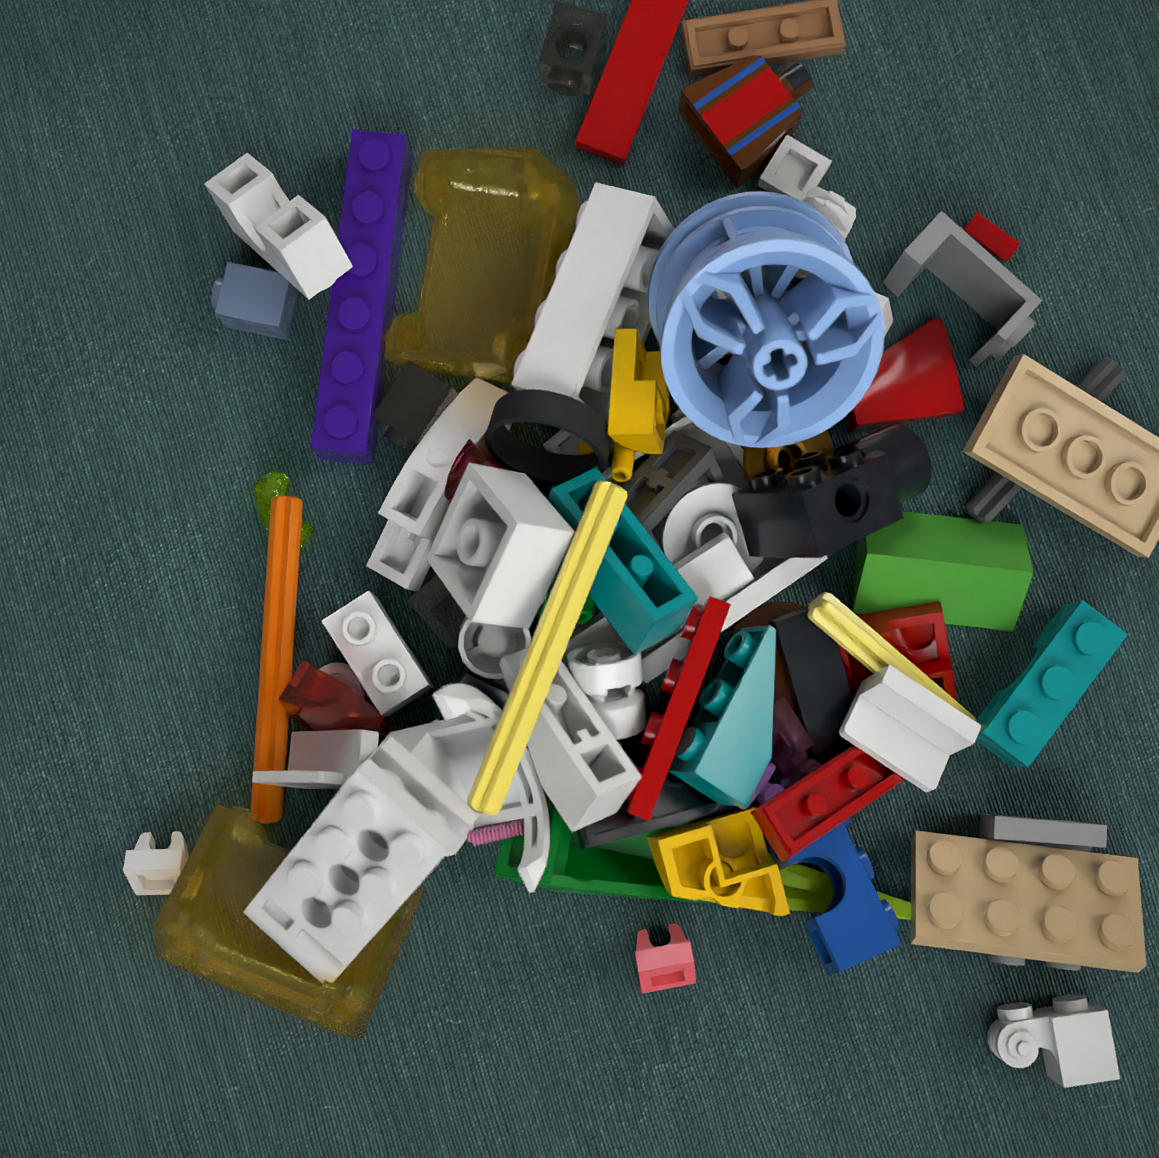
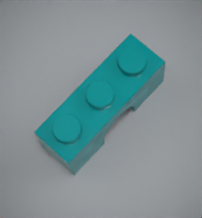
M1084 600L1062 605L1031 646V649L1036 653L1026 669L1009 687L998 690L976 719V722L981 725L976 741L1009 766L1029 767L1128 634Z

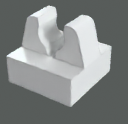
M145 832L140 835L134 850H126L123 872L136 895L192 893L194 873L190 866L188 847L181 832H172L171 844L167 849H156V842L151 832Z

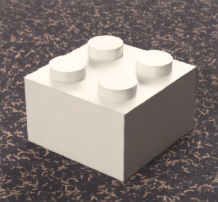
M468 463L426 560L471 622L529 629L539 607L545 600L547 590L562 559L569 550L575 531L525 473Z

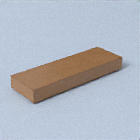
M810 0L683 20L681 25L690 78L714 74L753 55H759L768 65L843 54L846 46L837 0Z

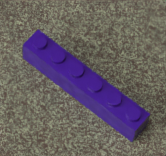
M352 129L338 240L353 267L337 278L331 287L311 449L321 460L373 466L375 463L413 160L407 137L404 134Z

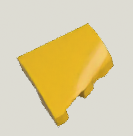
M637 328L615 329L608 435L615 442L629 449L647 454H662L666 423L670 413L668 387L662 370L660 351L647 352Z
M748 806L744 811L736 809L646 836L656 868L668 894L690 900L699 899L715 902L722 906L738 909L741 907L768 912L776 916L790 914L778 864L770 862L762 830L750 813L756 807Z

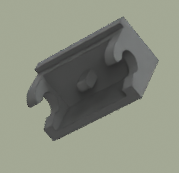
M675 430L665 439L662 454H651L635 471L631 479L622 485V488L627 492L625 504L658 546L659 544L651 532L652 529L694 483L699 481L705 473L711 483L719 482L723 478V473L714 457L716 454L713 448Z

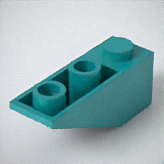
M770 625L741 628L729 640L724 650V657L726 659L716 678L710 681L704 688L699 699L701 707L691 727L682 733L675 752L676 756L668 770L718 804L747 807L772 757L776 629Z

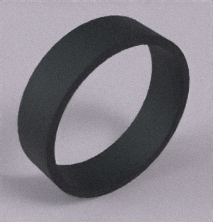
M535 389L513 391L498 399L485 434V444L489 452L503 466L511 471L525 473L531 480L550 485H560L596 467L603 474L613 441L608 435V422L596 410L572 397L556 392ZM514 422H535L554 426L577 436L587 443L594 452L584 455H563L544 451L523 442L514 436L504 425Z

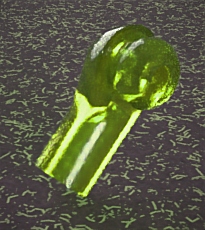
M271 471L264 478L258 479L252 493L260 523L267 530H269L271 499L273 496L278 495L287 496L291 487L289 479L284 474L276 471ZM302 520L301 550L308 544L315 531V527Z

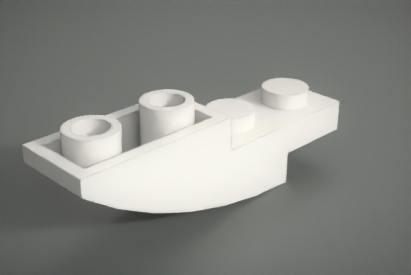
M476 377L440 414L408 458L378 514L387 518L388 521L366 565L367 567L405 589L419 591L431 566L426 560L427 555L468 463L491 467L495 460L485 444V434L495 403L502 396L508 394V392ZM512 423L505 424L504 426L509 430Z

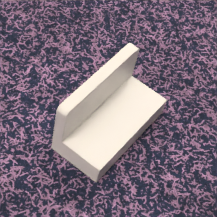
M888 665L861 682L839 730V734L924 792H930L936 789L949 756L973 745L981 725L893 666Z
M362 729L292 732L288 771H253L252 783L301 789H341L355 770L378 747L379 732Z

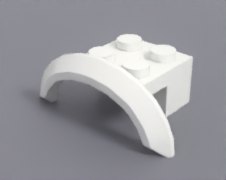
M459 683L445 685L433 694L445 720L390 732L368 758L371 759L379 747L392 736L467 803V798L503 711L477 688ZM526 747L500 812L497 815H487L475 810L480 816L445 856L455 855L467 839L468 832H472L476 827L524 818V851L518 871L528 892L531 893L535 891L547 864L550 846V825L543 787L539 781L531 754Z

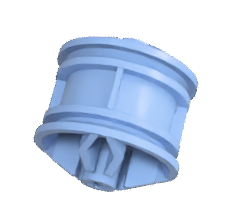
M764 191L743 192L717 199L693 212L673 230L661 247L653 264L648 285V310L654 334L660 345L661 364L667 387L681 411L694 424L710 435L726 442L747 447L766 448L794 444L816 436L835 425L858 404L870 387L881 361L884 344V325L881 308L866 277L853 263L849 249L841 234L832 222L813 206L785 194ZM800 268L811 272L790 291L786 290ZM716 289L724 291L726 299H719ZM800 341H806L807 343L802 346ZM728 351L734 353L727 365L717 362Z

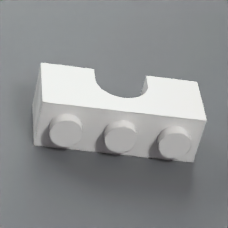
M246 153L204 183L233 232L306 298L311 299L320 291L329 288L337 278L353 267L326 217L299 195L289 201L274 175L250 154Z

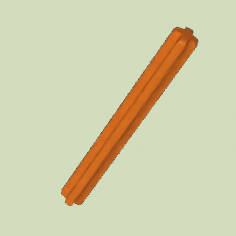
M273 496L270 504L253 771L286 770L303 508L302 500L295 496ZM252 783L250 811L252 821L272 824L281 820L283 816L284 786Z

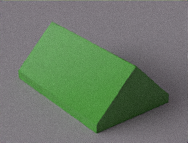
M902 511L903 519L857 541L851 611L854 614L860 615L941 602L945 625L1007 632L1014 631L1034 573L1023 525L994 521L984 523L976 519Z

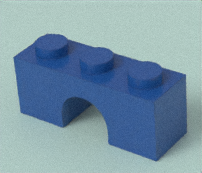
M849 818L793 857L782 862L763 834L774 862L778 864L779 871L797 863H811L820 867L831 881L833 895L829 907L821 915L803 923L827 976L842 972L901 944L896 934L900 930L898 918L891 905L885 899L880 900L871 879L874 878L873 866L865 851L860 847L855 848L846 829L850 826Z

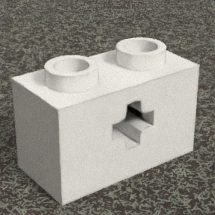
M367 591L322 620V623L381 715H392L434 687L378 597L372 592Z

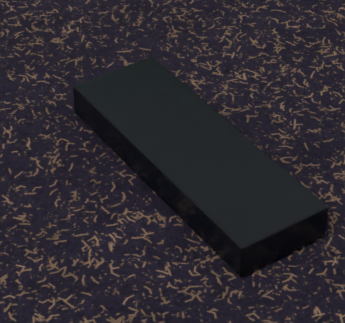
M807 606L770 619L769 622L776 629V646L814 771L853 745L839 734V730L853 702V696L837 642L808 618L809 609Z

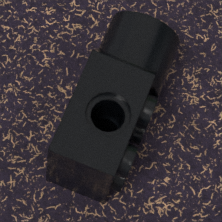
M891 424L837 448L833 454L825 455L824 450L811 451L794 457L792 459L793 467L785 471L782 468H775L757 473L750 477L751 486L731 495L750 557L820 559L903 519L900 504L922 494L927 489L931 480L932 468L929 454L920 438L903 425Z

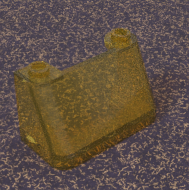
M536 148L422 150L419 170L414 178V193L426 212L435 217L418 313H401L392 321L386 331L384 359L402 367L474 379L477 377L481 380L511 385L514 379L515 362L519 354L526 350L535 329L537 309L544 300H547L556 278L555 272L558 259L565 250H568L576 230V219L579 211V196L576 186L569 177Z
M216 804L154 923L156 954L177 968L327 1031L351 1039L363 1038L425 891L416 888L333 983L324 980L322 984L243 913L291 851L267 841V831L261 826L262 819L255 812L241 806H233L229 809Z

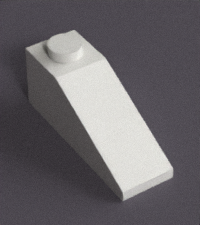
M528 648L504 656L499 663L509 693L512 690ZM561 661L527 746L541 786L571 832H574L616 813L642 776Z

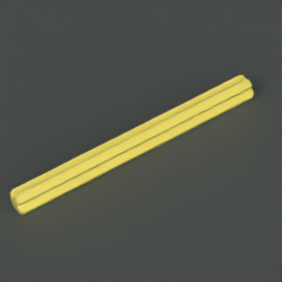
M600 480L595 483L467 798V804L481 813L497 815L501 810L626 502L627 492L618 485Z

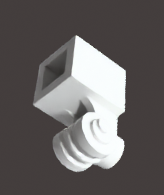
M1070 994L1054 997L1052 999L1053 1006L1036 1008V1011H1032L1030 1003H1009L997 1007L999 1018L991 1024L987 1042L990 1050L1006 1064L1014 1068L1030 1066L1036 1060L1038 1048H1042L1047 1076L1064 1088L1120 1079L1108 1010L1091 1001H1087L1086 995Z

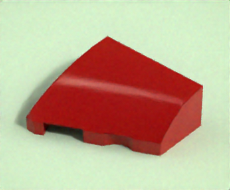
M941 318L931 319L882 353L877 373L870 387L858 404L847 414L850 434L876 431L891 424L904 425L907 422L957 416L965 411L953 354Z
M940 601L857 615L957 701L944 615ZM838 644L850 689L858 691L861 682L873 675V673Z

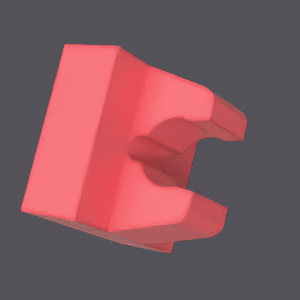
M668 925L670 942L667 945L658 947L650 943L647 929L638 932L636 951L634 952L642 994L696 983L695 963L690 940H686L679 925Z

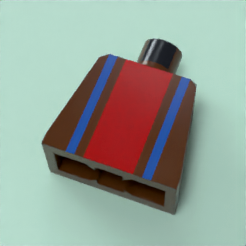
M753 55L685 87L681 91L678 112L737 189L777 151L786 135L791 137L795 133L803 114L795 100L811 90L813 84L807 70L797 61L775 75L761 56Z

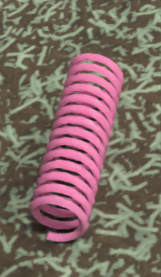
M519 819V821L515 820V822L512 820L511 822L500 823V825L496 824V826L492 825V827L488 826V828L484 827V829L469 831L467 835L468 842L471 841L470 834L474 847L476 845L480 846V842L483 845L484 842L487 844L488 841L491 843L492 840L495 842L496 840L515 837V833L516 836H519V833L523 835V832H525L524 821L522 819Z

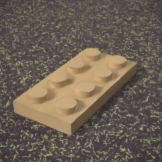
M1025 354L1015 355L962 452L1135 556L1149 558L1159 539V437Z
M915 831L911 838V944L1139 973L1146 966L1138 858Z

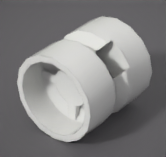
M465 616L460 626L458 649L462 661L473 673L486 679H502L504 676L499 664L504 656L529 648L531 635L529 629L474 623Z
M624 641L594 642L571 650L567 655L568 670L615 739H624L643 731L647 725L645 695L642 690L636 688L643 680L641 652L634 655Z

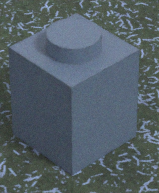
M227 262L224 277H218L214 283L211 304L212 308L216 309V316L226 328L289 341L300 291L279 272Z

